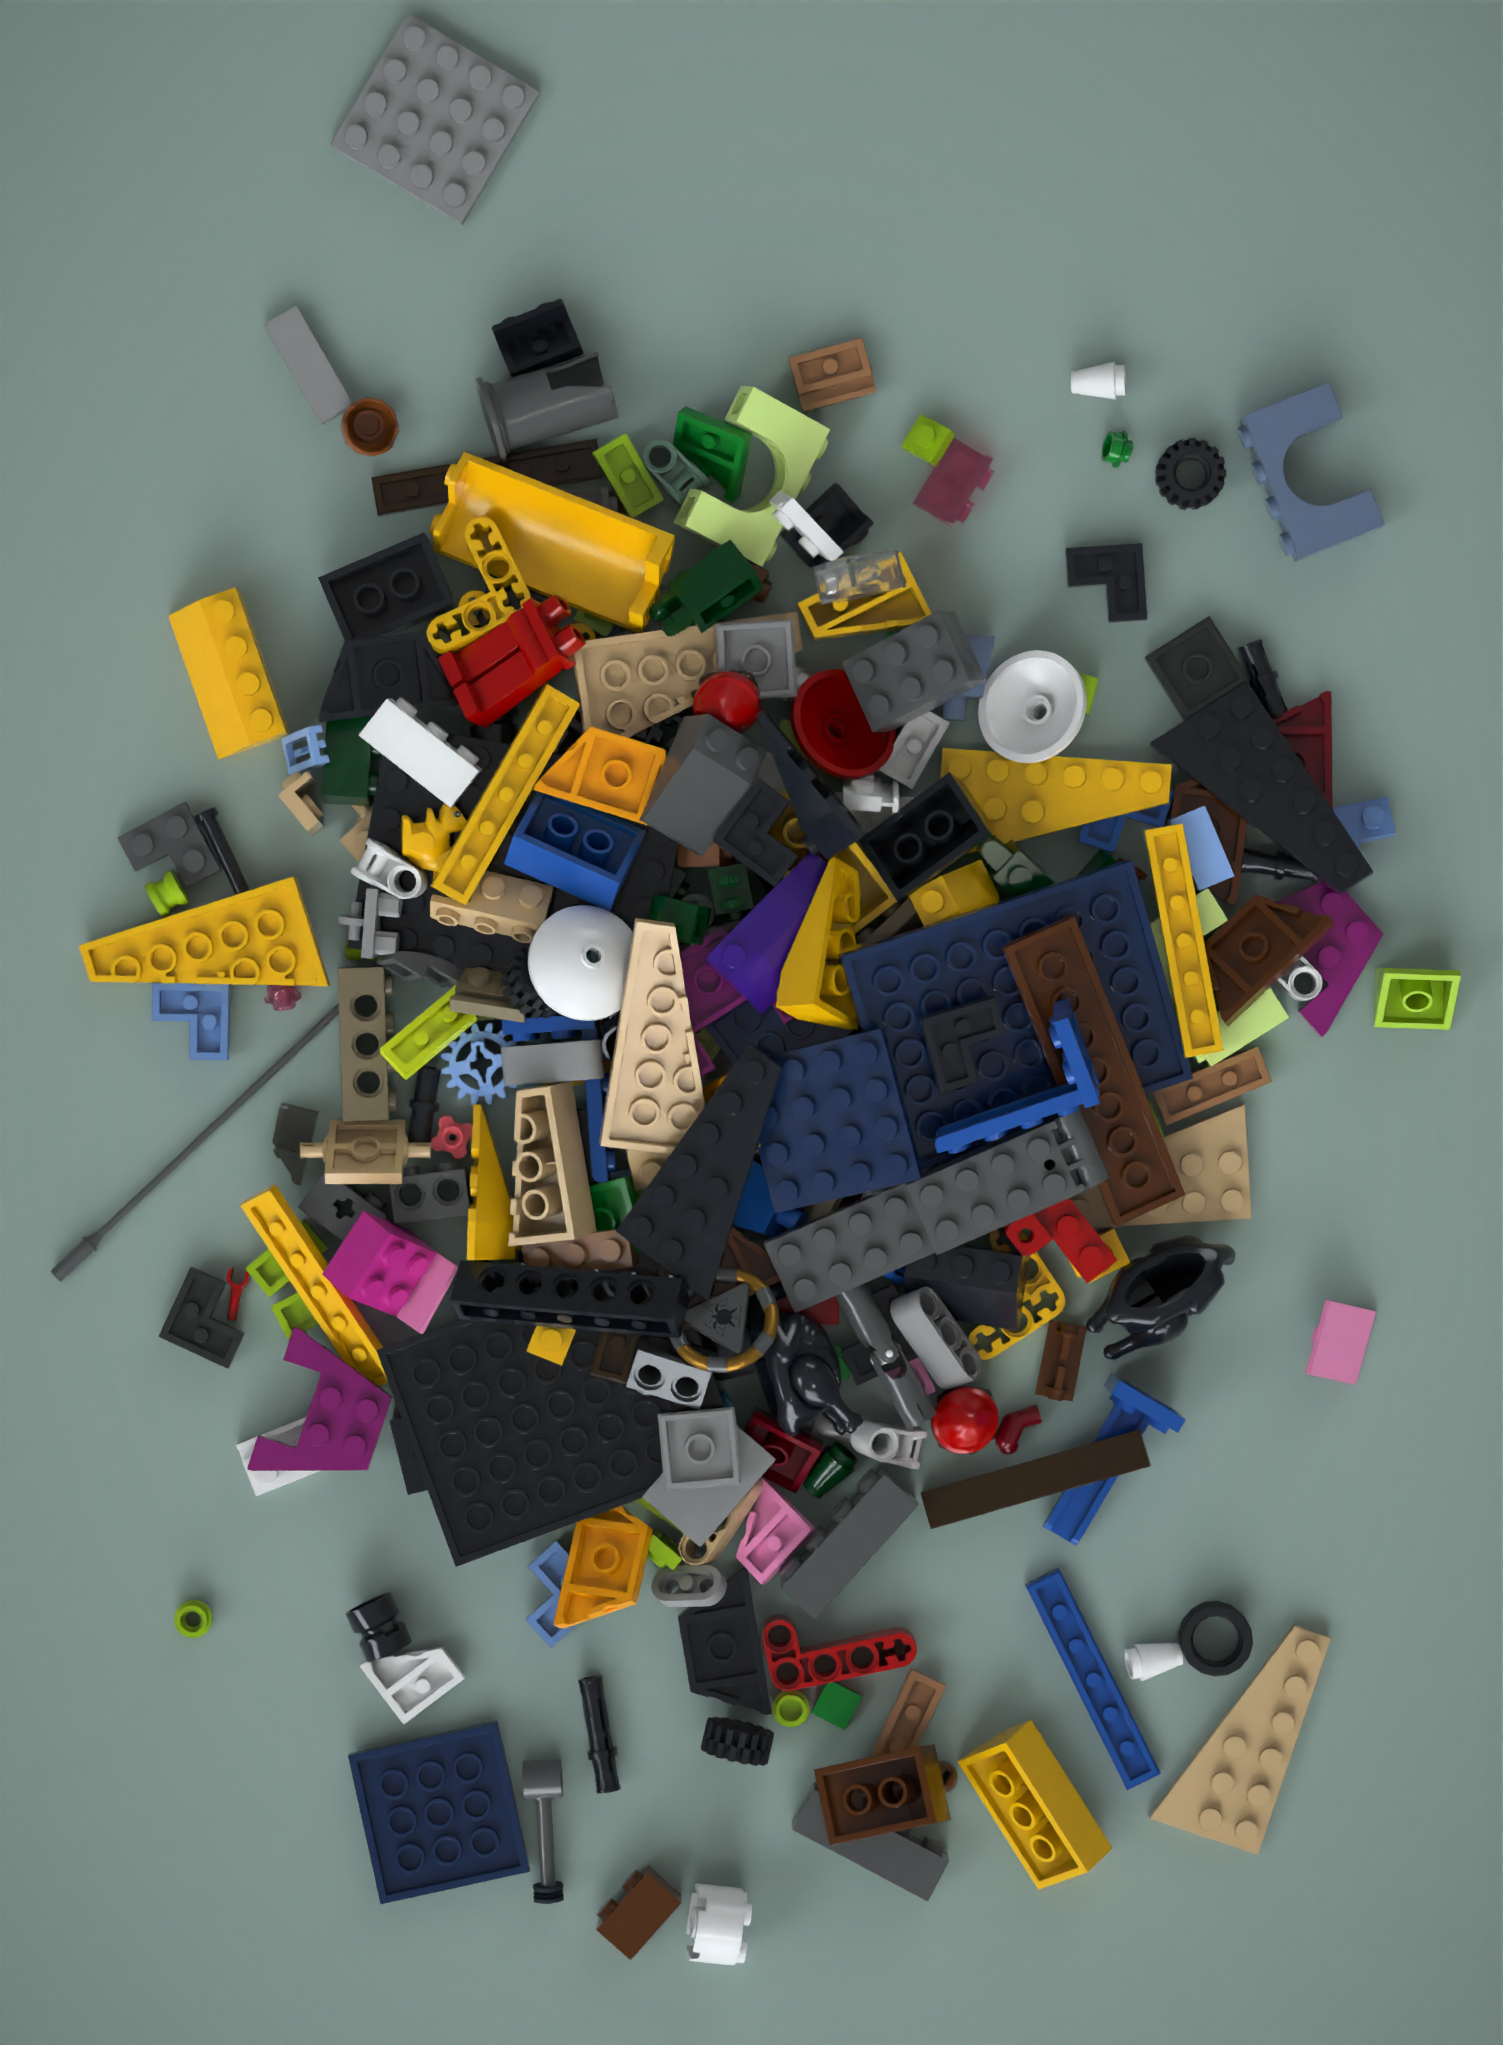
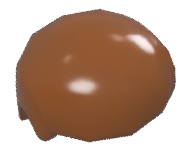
M365 397L349 405L343 414L340 429L345 444L355 453L372 457L383 454L393 447L399 432V423L394 410L381 399Z

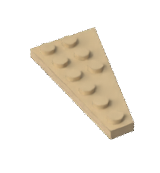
M797 611L717 622L735 623L793 619L795 653L803 650ZM716 624L703 633L695 625L689 626L685 630L680 631L679 634L671 637L667 636L662 630L586 640V644L572 655L576 662V665L573 667L578 702L580 703L583 733L590 726L629 738L692 706L693 698L691 697V692L699 688L700 678L708 673L718 672Z
M635 918L599 1143L600 1146L671 1155L705 1107L703 1088L675 925L669 922Z
M1293 1624L1266 1659V1663L1255 1678L1241 1692L1242 1695L1233 1707L1225 1713L1194 1754L1192 1761L1180 1777H1177L1170 1786V1790L1148 1815L1149 1818L1258 1855L1331 1638Z

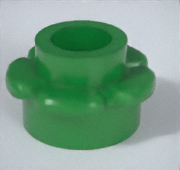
M1110 431L1104 440L1101 457L1103 461L1112 463L1113 468H1118L1121 462L1127 463L1131 457L1133 442L1128 440V433L1126 431L1119 433Z

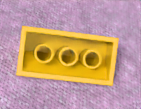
M234 587L205 597L168 615L218 760L291 734L239 589Z
M1032 1720L1004 1730L957 1761L1038 1890L1089 1872L1112 1849L1103 1831L1098 1826Z

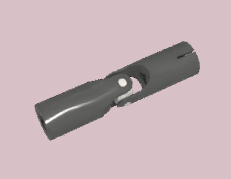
M867 1283L836 1295L835 1297L858 1340L869 1349L870 1362L906 1429H912L934 1417L937 1413L900 1345L892 1339L889 1324ZM898 1357L900 1371L895 1378H891L883 1371L881 1366L894 1362Z

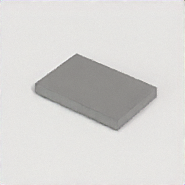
M737 1426L742 1484L665 1492L662 1473L642 1496L699 1547L705 1543L776 1460L739 1426Z

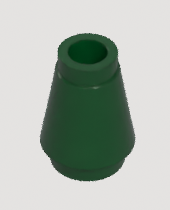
M835 1441L831 1446H825L803 1485L814 1497L821 1499L824 1494L828 1493L855 1471L853 1466L858 1460L848 1448Z

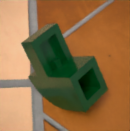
M653 893L647 920L674 923L678 941L703 946L712 908Z

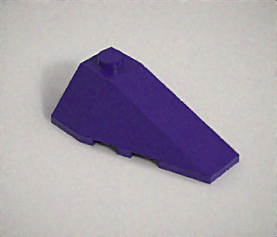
M811 851L706 957V962L761 1015L777 999L781 970L827 867V863L819 855L814 856Z

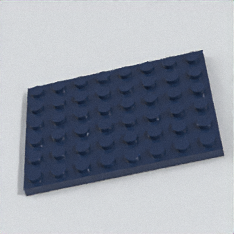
M1128 859L839 954L861 1032L885 1027L922 1169L952 1160L993 1142L985 1141L982 1138L971 1142L970 1147L964 1151L949 1154L947 1150L938 1154L935 1147L936 1131L939 1127L1057 1087L1001 946L1069 915L1074 916L1145 1094L1193 1079L1188 1058H1184L1177 1018L1133 861ZM993 995L997 1000L1005 1034L969 1045L978 1079L977 1083L940 1093L937 1089L919 1017ZM1055 1114L1043 1117V1120ZM1021 1125L1006 1130L1007 1134L1005 1136L1021 1130Z

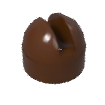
M939 1761L941 1775H943L945 1770L950 1772V1775L943 1783L945 1793H947L956 1786L958 1776L956 1769L951 1763Z

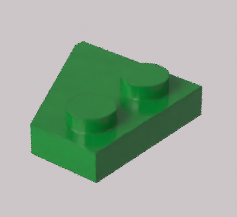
M685 406L678 411L673 445L685 458L690 459L707 478L712 476L727 491L723 496L728 501L733 503L740 498L752 433Z

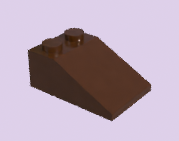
M935 1744L814 1769L830 1846L951 1820Z

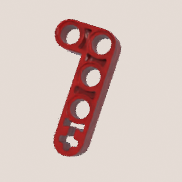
M775 1614L765 1621L762 1628L763 1644L770 1677L773 1684L783 1691H793L901 1668L909 1665L917 1654V1646L913 1634L902 1627L800 1648L796 1626L788 1616ZM776 1625L786 1626L790 1631L789 1638L782 1643L772 1641L768 1635L770 1629ZM901 1639L904 1645L910 1644V1646L904 1648L903 1655H897L895 1650L883 1651L885 1660L879 1661L877 1642H882L883 1650L894 1647V1640ZM859 1646L868 1647L873 1653L871 1660L865 1664H858L851 1658L853 1650ZM822 1654H828L835 1659L834 1667L828 1672H821L814 1666L815 1659ZM790 1662L798 1668V1673L793 1679L784 1680L778 1676L777 1668L782 1663Z

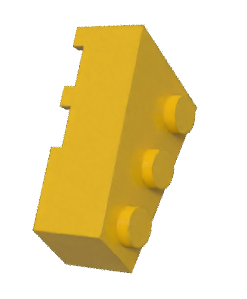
M901 552L797 603V609L813 641L905 629L932 614Z

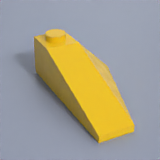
M830 858L781 970L776 1007L798 1020L848 1030H858L859 1022L839 954L861 947V944H856L854 923L860 919L859 876L857 870L838 858Z
M982 860L944 874L926 883L909 895L924 926L1000 902L999 892Z
M474 1104L471 1147L474 1166L471 1167L470 1194L473 1196V1204L468 1209L467 1260L516 1259L517 1250H522V1246L508 1247L509 1233L513 1232L514 1215L510 1214L512 1196L484 1104Z

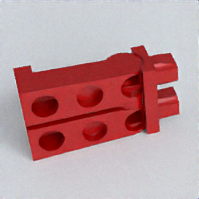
M555 594L541 603L532 598L528 599L522 604L523 608L512 613L506 622L459 652L448 651L438 658L450 686L455 688L453 692L467 720L481 727H488L556 676L562 668L568 670L576 665L572 655L582 648L586 642L582 633L572 624L560 630L558 623L570 616L571 611L567 602Z

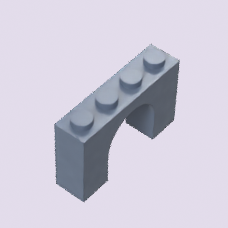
M1330 382L1248 413L1239 420L1241 426L1237 428L1244 449L1250 448L1255 460V462L1251 463L1253 475L1258 485L1264 483L1269 498L1265 499L1268 513L1272 520L1278 519L1283 531L1282 534H1279L1282 549L1286 556L1292 554L1294 562L1376 531L1385 525L1372 489L1331 505L1319 506L1299 499L1286 483L1283 464L1289 446L1298 438L1336 424L1343 418Z

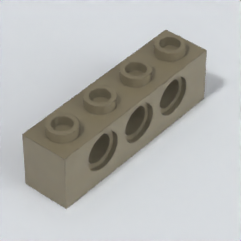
M382 966L338 967L343 1122L389 1120L390 1111H397L396 1088H389L388 1073H396V1070L380 1054V1048L387 1043V1035H394V1012H386V997H393L392 974H385V968ZM364 994L373 996L377 1001L376 1012L369 1016L360 1014L355 1006L356 999ZM363 1033H372L378 1039V1049L370 1054L361 1052L357 1046L358 1036ZM372 1071L376 1073L380 1079V1086L371 1092L363 1090L358 1084V1077L362 1072Z

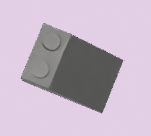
M709 714L684 717L639 820L697 855L703 856L714 838L753 786L767 750Z

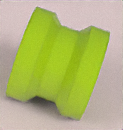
M172 870L164 873L163 879L160 881H150L144 885L149 898L163 918L171 914L172 908L177 905L185 906L190 903L184 887Z

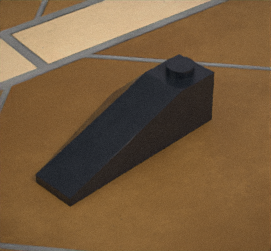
M761 707L756 711L757 719L800 827L805 833L800 839L811 853L816 856L821 852L826 859H829L864 836L862 826L765 710Z

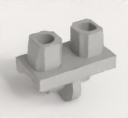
M378 887L366 888L364 917L361 916L362 902L351 901L350 916L339 915L338 924L349 925L348 940L359 941L360 927L363 926L361 958L373 959L378 957V954H393L399 951V932L381 931L380 929L381 916L401 917L403 899L388 892H383L384 890Z

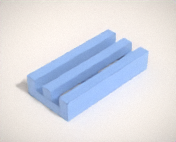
M322 725L309 726L281 738L289 775L296 771L304 773L329 763L328 755H320V749L326 747L325 740L317 741L316 736L323 732ZM307 739L308 745L293 750L292 744ZM310 754V759L296 764L297 758Z

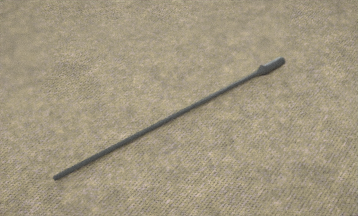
M339 1003L99 1231L88 1237L84 1236L83 1240L51 1270L52 1274L59 1281H62L93 1251H97V1246L106 1233L339 1014Z

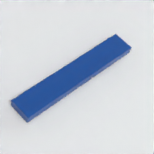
M1057 1568L1025 1584L1126 1789L1129 1790L1161 1774L1060 1569Z

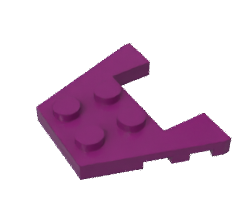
M1321 881L1277 900L1275 903L1297 906L1302 911L1319 916L1324 914L1331 917L1335 923L1303 955L1319 972L1326 986L1316 997L1300 1008L1298 1012L1320 1037H1323L1329 1030L1377 947L1383 933L1347 892L1340 895Z
M721 927L704 938L703 946L693 944L680 953L701 1077L716 1067L695 1036V1033L747 1001L706 962V957L728 935ZM776 999L772 1006L785 1025L793 1020L794 1017L777 1008Z
M295 1326L283 1360L321 1373L297 1447L259 1435L247 1469L251 1471L368 1470L393 1396L357 1369L352 1368L337 1357L334 1352L321 1345L303 1329Z

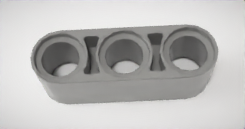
M601 1039L501 1047L504 1086L605 1078Z
M922 1287L892 1300L890 1312L894 1323L940 1388L944 1390L953 1389L978 1380L981 1377L983 1364L979 1354L932 1288Z

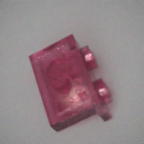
M954 438L938 465L933 469L913 505L951 528L956 520L964 523L975 505L969 499L976 487L983 491L995 472L989 468L993 458L988 455L986 457Z

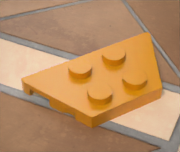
M590 726L536 782L533 790L647 825L639 819L665 762V749Z
M623 1506L576 1522L553 1625L565 1629L637 1604L653 1529Z

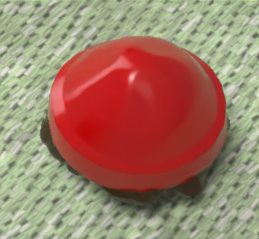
M729 670L708 673L700 678L699 688L691 692L694 716L709 714L739 734L747 731L758 720L756 711L761 708V696L755 677L750 672Z
M962 1386L946 1390L937 1396V1405L934 1408L937 1414L930 1420L933 1436L940 1448L955 1454L973 1455L995 1438L999 1422V1411L989 1389Z

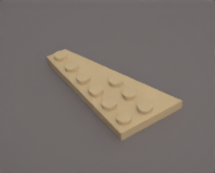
M1245 1104L1179 1131L1167 1134L1163 1138L1185 1196L1119 1226H1115L1112 1223L1097 1185L1070 1197L1093 1228L1252 1219ZM1029 1228L1022 1229L1023 1232H1031Z

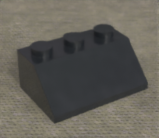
M949 772L899 809L898 813H894L859 839L858 842L895 899L900 903L989 837L992 832L983 810L965 783Z
M966 1244L957 1246L939 1255L933 1253L906 1265L904 1273L905 1294L922 1287H930L938 1294L955 1321L1018 1331L1030 1255L1023 1256L1016 1252Z

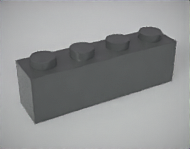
M816 1783L812 1784L792 1822L793 1830L927 1902L949 1863L948 1853L944 1852L945 1846L928 1836L921 1840L910 1834L912 1829L830 1846Z

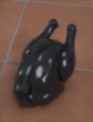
M1193 1235L1153 1244L1148 1255L1130 1260L1128 1265L1122 1267L1117 1272L1110 1284L1104 1302L1095 1314L1087 1320L1086 1329L1092 1333H1100L1109 1320L1113 1324L1121 1325L1130 1333L1126 1338L1104 1348V1356L1107 1359L1113 1360L1134 1350L1161 1345L1175 1339L1187 1327L1188 1316L1201 1314L1223 1287L1225 1279L1221 1269L1223 1264H1233L1236 1256L1235 1250L1226 1244L1203 1243Z
M781 1282L769 1286L776 1300L786 1297V1292ZM758 1298L750 1311L748 1321L753 1342L763 1331L765 1323V1312ZM794 1311L779 1312V1324L774 1342L765 1354L756 1361L758 1378L772 1416L788 1436L795 1437L799 1435L800 1426L813 1420L820 1414L833 1424L838 1434L854 1433L862 1425L863 1418L860 1414L852 1412L841 1398L839 1391L842 1381L840 1365L827 1331L815 1319L800 1311L797 1313Z

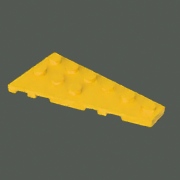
M943 748L940 779L950 772L964 782L983 810L992 835H995L996 838L1007 844L1011 839L1014 842L1169 804L1172 765L1053 756L1050 759L1037 763H1018L1001 756L997 752ZM975 846L966 854L978 852L979 850H977V846Z
M296 876L79 945L90 982L331 986Z

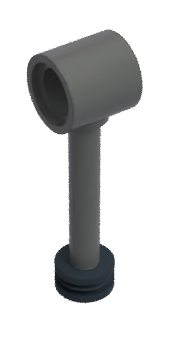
M561 1759L523 1761L522 1781L524 1800H535L537 1808L540 1882L533 1884V1899L536 1903L553 1904L564 1900V1894H562L564 1892L562 1890L563 1883L555 1881L551 1800L554 1798H563Z

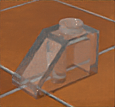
M897 550L845 556L813 567L821 605L855 600L906 587Z

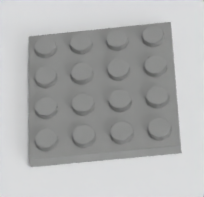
M408 13L330 146L463 225L540 96V92Z

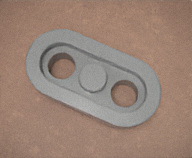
M711 1565L676 1566L674 1570L669 1567L660 1570L655 1575L651 1588L653 1595L664 1606L705 1607L712 1606L723 1598L727 1589V1582L717 1568ZM679 1586L678 1590L671 1594L672 1590Z

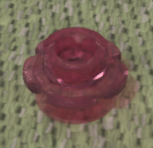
M268 985L266 987L268 997H265L264 1001L267 1004H272L273 1009L276 1011L289 1010L296 1007V1001L301 999V992H298L297 985Z

